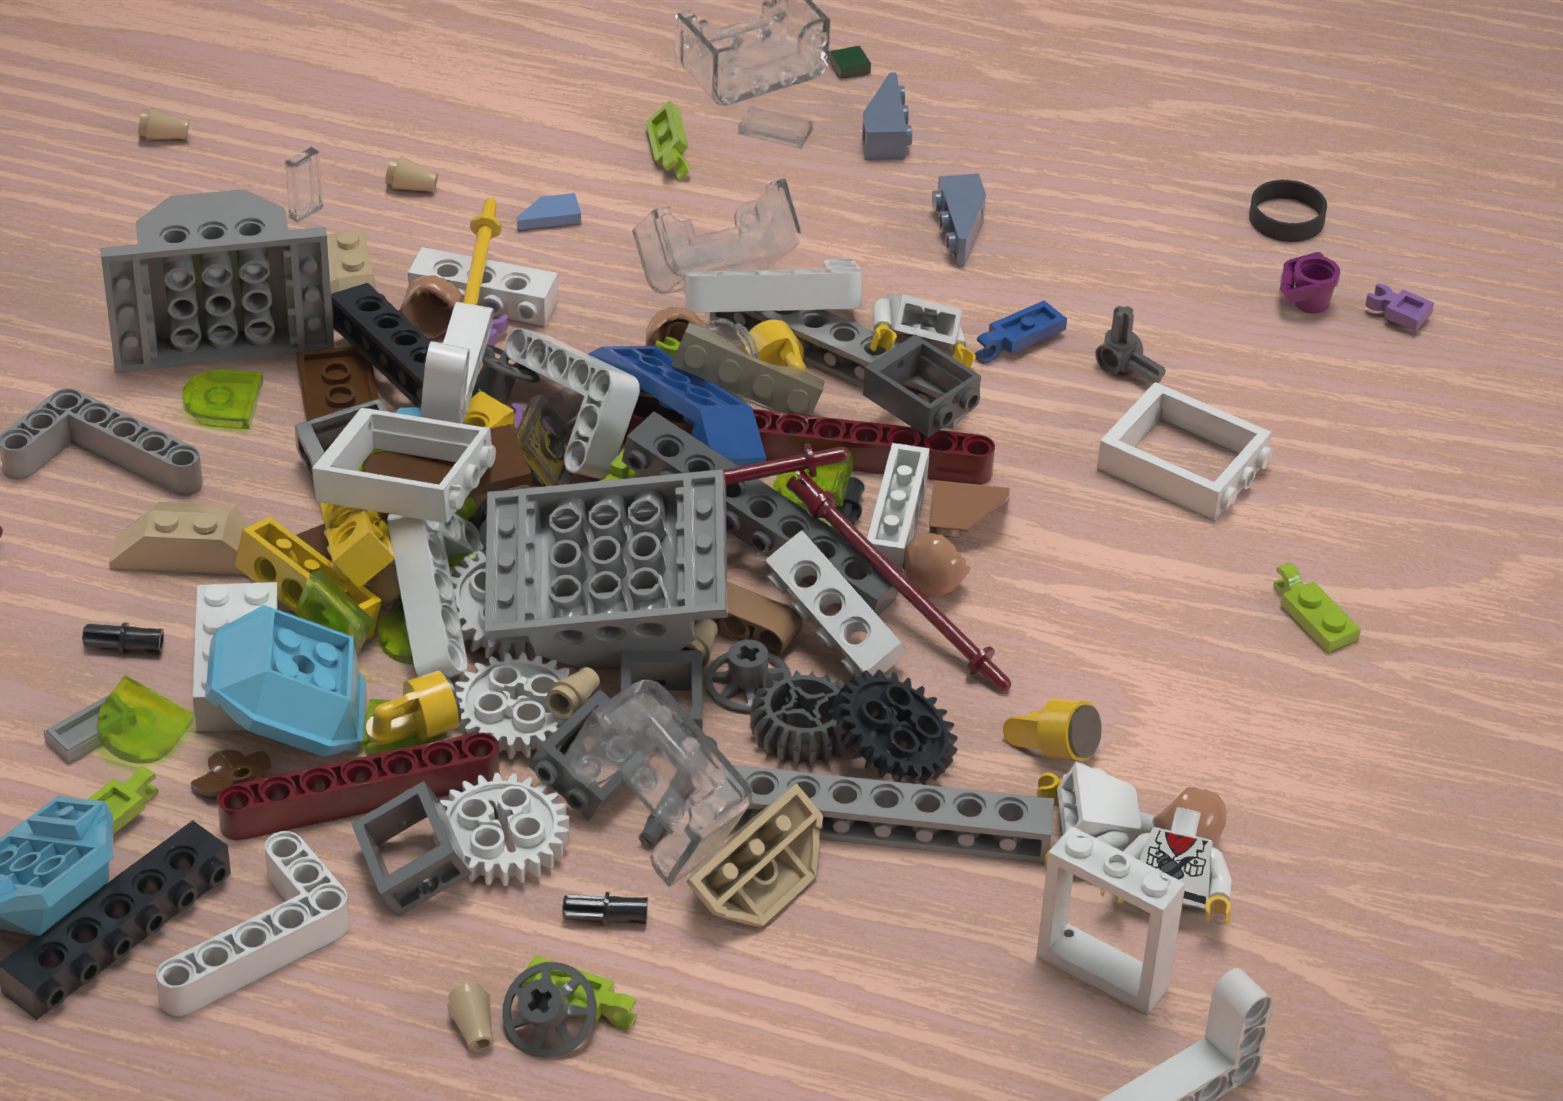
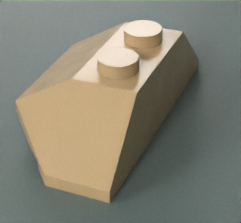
M364 230L328 234L331 294L364 283H369L376 290L374 272Z
M158 502L115 537L109 560V569L247 576L235 567L242 529L252 524L236 505Z
M796 783L748 821L692 872L686 883L713 915L761 928L816 878L820 848L819 829L822 828L823 815Z

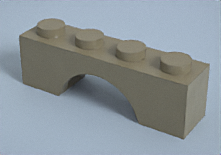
M690 322L671 364L676 368L785 413L812 416L825 380L793 366H778L754 358L732 346L723 336Z

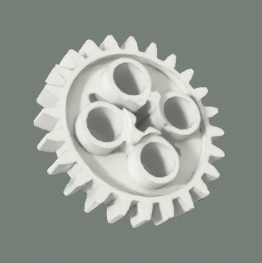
M477 551L474 561L465 557L461 567L455 565L451 579L463 641L467 639L473 641L470 650L475 651L480 646L484 647L485 658H489L494 651L499 652L501 662L504 661L505 653L513 654L514 658L518 660L521 653L526 652L534 659L537 655L528 636L488 639L485 634L486 556L481 551Z
M525 652L521 653L518 660H513L509 653H505L504 661L498 662L491 656L489 657V666L487 667L480 663H475V673L465 671L463 673V682L455 683V692L461 709V722L456 731L458 733L465 732V735L478 732L489 733L498 740L499 753L501 750H507L509 759H513L516 751H522L526 758H530L531 749L536 748L538 750L540 745L569 719L556 717L546 705V696L550 685L568 677L569 669L566 667L557 670L556 660H552L544 665L542 664V656L539 655L533 661H529Z
M495 773L493 781L487 782L482 775H479L478 785L473 786L469 782L463 781L462 793L451 789L449 791V800H440L472 872L469 875V881L471 882L477 879L479 875L485 876L486 885H490L494 877H500L502 884L507 886L509 877L515 876L521 883L525 882V873L527 872L540 877V865L552 869L554 867V857L562 858L563 846L568 845L569 816H566V805L558 804L557 792L547 795V784L544 783L534 788L532 777H528L522 783L517 782L516 773H512L508 781H502L500 774ZM491 805L495 807L498 813V820H494V809ZM433 830V841H435L437 847L440 844ZM504 837H508V848L510 852L507 850L505 846Z

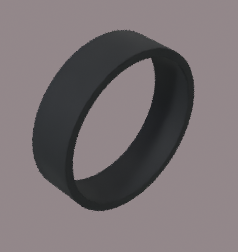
M1273 180L1260 185L1253 192L1249 219L1257 231L1269 238L1286 242L1304 241L1315 237L1322 231L1325 223L1327 201L1320 191L1306 183L1295 180ZM1276 198L1294 199L1311 206L1316 210L1318 216L1307 222L1286 223L1266 216L1257 206L1262 202Z

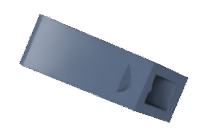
M896 72L889 73L863 112L862 145L865 160L905 159L906 145H912V126L908 125L909 112L908 105H905L904 86H899Z
M979 173L938 176L937 191L932 192L933 210L935 212L939 211L940 231L946 232L948 254L953 253L957 267L965 266L984 222L986 193Z

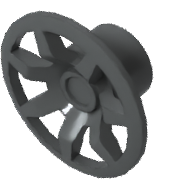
M487 344L482 359L483 365L476 381L483 393L494 399L507 401L517 379L537 383L540 382L542 377L539 373L517 362L514 364L508 363L510 358L505 350ZM495 353L501 355L500 358H496Z
M741 640L734 643L728 652L717 657L709 665L705 673V686L709 695L722 706L737 711H750V706L753 699H755V689L764 688L767 679H778L781 673L791 677V672L786 663L778 656L768 652L762 643L755 640ZM768 661L776 665L778 668L769 669ZM726 662L728 663L727 671L716 672L721 665ZM713 681L726 684L731 681L721 694L716 691L712 683ZM741 689L745 691L747 704L736 703L729 699L736 696Z
M544 962L524 970L509 986L503 1002V1022L509 1037L523 1051L539 1057H556L574 1050L589 1035L597 1013L595 992L590 982L574 967L558 962ZM550 971L565 972L574 978L558 988L552 982ZM541 973V979L533 980L523 989L520 988L530 977ZM580 984L586 992L588 1008L568 1004L567 998L575 992ZM517 994L519 996L518 1006L521 1015L512 1020L511 1007ZM566 1016H587L581 1031L572 1038L563 1020ZM532 1023L535 1026L533 1046L523 1041L515 1028ZM554 1028L566 1042V1044L553 1049L541 1048L547 1037L548 1029Z

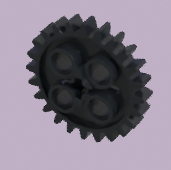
M879 669L873 676L867 670L860 677L856 674L853 675L850 681L846 682L839 691L838 697L832 705L836 708L832 719L840 722L835 728V732L846 735L842 745L853 746L855 751L852 757L854 759L863 757L866 760L864 767L866 770L873 766L877 767L879 778L881 779L889 773L894 782H900L903 777L907 783L915 784L917 780L923 785H926L930 779L936 781L953 762L952 757L958 750L953 745L958 740V737L950 733L955 726L954 723L943 720L947 710L935 708L934 704L937 702V698L931 697L927 699L923 696L925 692V687L923 686L917 690L912 688L910 678H907L903 683L899 682L895 672H892L888 679Z

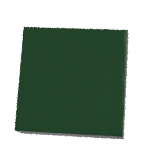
M860 45L829 51V62L840 79L871 73V62Z

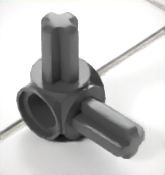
M1117 306L1113 312L1112 329L1107 331L1104 343L1096 349L1095 357L1101 369L1109 374H1116L1119 371L1124 374L1135 372L1152 383L1161 382L1166 369L1143 355L1142 342L1132 331L1134 321L1133 309L1129 306Z

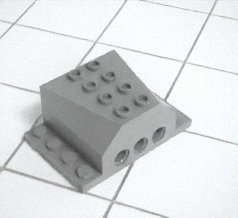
M245 189L170 196L136 221L138 244L100 248L115 373L296 355V352L335 348L326 227L288 230L284 207Z
M723 469L487 492L485 634L488 639L528 636L536 655L580 669L584 667L591 669L621 666V651H679L694 641V620L728 617L726 489Z

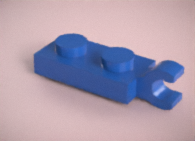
M1043 300L989 324V332L982 333L977 337V342L984 348L975 352V356L983 363H989L998 356L1002 349H1006L1010 354L1066 330L1067 318Z

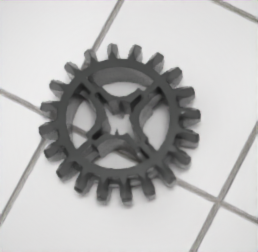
M796 670L791 677L781 673L777 681L767 679L766 686L758 688L755 699H753L750 706V729H752V734L755 735L754 738L756 739L757 746H764L766 755L777 754L780 762L792 759L795 766L800 761H808L813 767L818 759L829 763L832 755L841 757L845 748L851 747L842 745L846 735L835 732V728L840 722L832 719V715L836 711V708L832 705L843 687L842 681L831 683L828 674L821 678L816 677L813 670L809 675H801Z

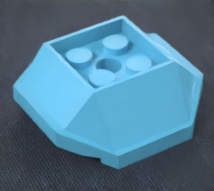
M265 605L215 632L210 640L205 691L206 700L216 707L221 706L231 719L247 731L323 757L336 755L343 751H356L363 741L366 682L358 669L354 637Z
M57 796L0 838V930L40 936L109 882V861L113 859V815L106 801Z

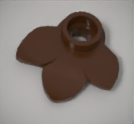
M232 749L217 751L208 758L210 772L191 781L190 784L193 790L202 795L217 796L227 786L265 778L264 773L271 767V759L263 751L251 753L246 757L239 751Z

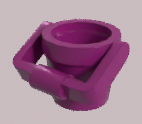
M1314 252L1290 259L1283 266L1280 291L1288 304L1295 303L1298 309L1310 314L1325 312L1330 305L1334 289L1338 285L1340 268L1333 260L1324 257L1321 252Z

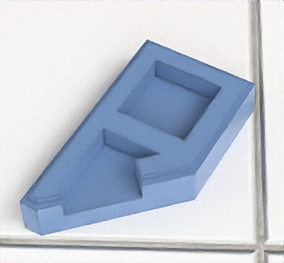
M575 193L540 197L517 217V229L519 231L581 223V212Z

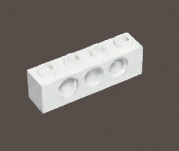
M422 247L408 271V285L420 276L436 275L439 278H445L447 282H451L460 291L464 299L472 256ZM486 259L477 305L493 308V317L500 318L506 314L508 315V320L545 327L558 302V273Z
M892 443L867 539L904 574L903 563L906 547L910 540L913 539L927 484L930 449Z
M802 530L765 560L771 570V573L767 576L770 582L781 594L788 591L796 600L792 603L793 608L805 622H808L811 618L821 628L816 632L830 650L837 647L843 653L845 658L841 662L852 676L855 674L861 676L865 670L871 673L872 676L878 669L885 673L907 655L901 641ZM810 575L817 577L815 584L811 587H799V583L804 577ZM838 603L842 605L839 613L834 616L823 614L825 608L830 604ZM858 631L867 633L862 643H848L853 633Z

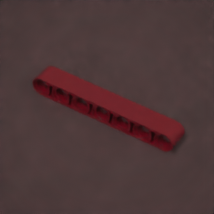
M478 732L233 784L223 788L217 796L220 831L228 839L245 840L369 813L423 781L437 798L449 795L451 789L463 792V781H467L475 786L478 785L479 775H482L487 782H491L495 773L500 774L499 743L493 735Z

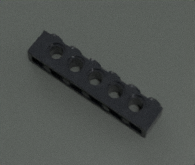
M369 283L332 293L333 328L421 410L424 369L431 340ZM477 381L475 382L471 398L481 391Z
M192 820L98 889L43 934L34 936L0 961L1 993L36 1020L49 1010L57 1008L65 998L84 984L93 981L101 971L114 961L126 956L134 946L149 935L158 932L166 922L182 910L191 907L199 897L211 888L220 885L231 874L228 845Z

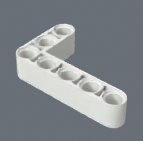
M853 259L823 260V269L704 271L685 274V308L691 312L823 310L862 307V269Z
M462 302L455 303L443 343L431 341L429 344L424 369L421 417L464 423L489 339L493 321V308Z
M523 328L513 329L505 345L506 354L511 360L584 395L565 451L564 464L566 469L572 473L604 479L610 473V464L618 456L640 391L638 380L634 376L551 336Z
M389 514L388 528L395 554L394 560L416 673L419 677L440 671L446 674L448 678H451L466 671L468 665L447 557L483 550L484 546L480 540V533L475 525L456 514L451 517L447 524Z
M280 831L268 837L265 842L268 879L286 902L160 964L156 971L159 1003L161 1009L166 1014L174 1017L188 1015L340 939L348 932L350 920L346 890L299 835L290 831Z
M1240 968L1228 971L1218 980L1213 989L1205 1038L1099 1101H1215L1246 1082L1259 1068L1272 1009V998Z

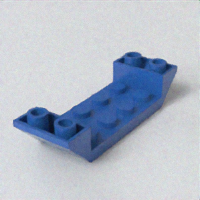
M602 346L589 353V355L634 376L639 382L640 392L651 394L659 399L658 403L662 407L682 414L685 422L694 425L691 436L737 466L742 467L765 462L766 455L752 407L716 384L672 366L674 358L658 347Z

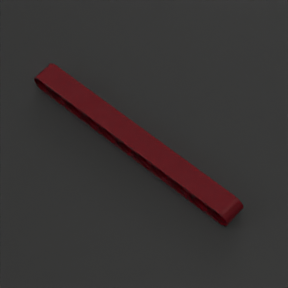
M638 396L622 445H625L627 436L653 412H656L690 435L694 425L685 422L683 415L679 412L659 405V399ZM753 409L766 455L765 461L804 454V444H810L813 452L846 447L850 452L847 461L820 467L884 474L892 443L930 449L927 476L929 480L981 485L990 481L993 476L995 443L984 435L939 430L930 437H926L909 426Z

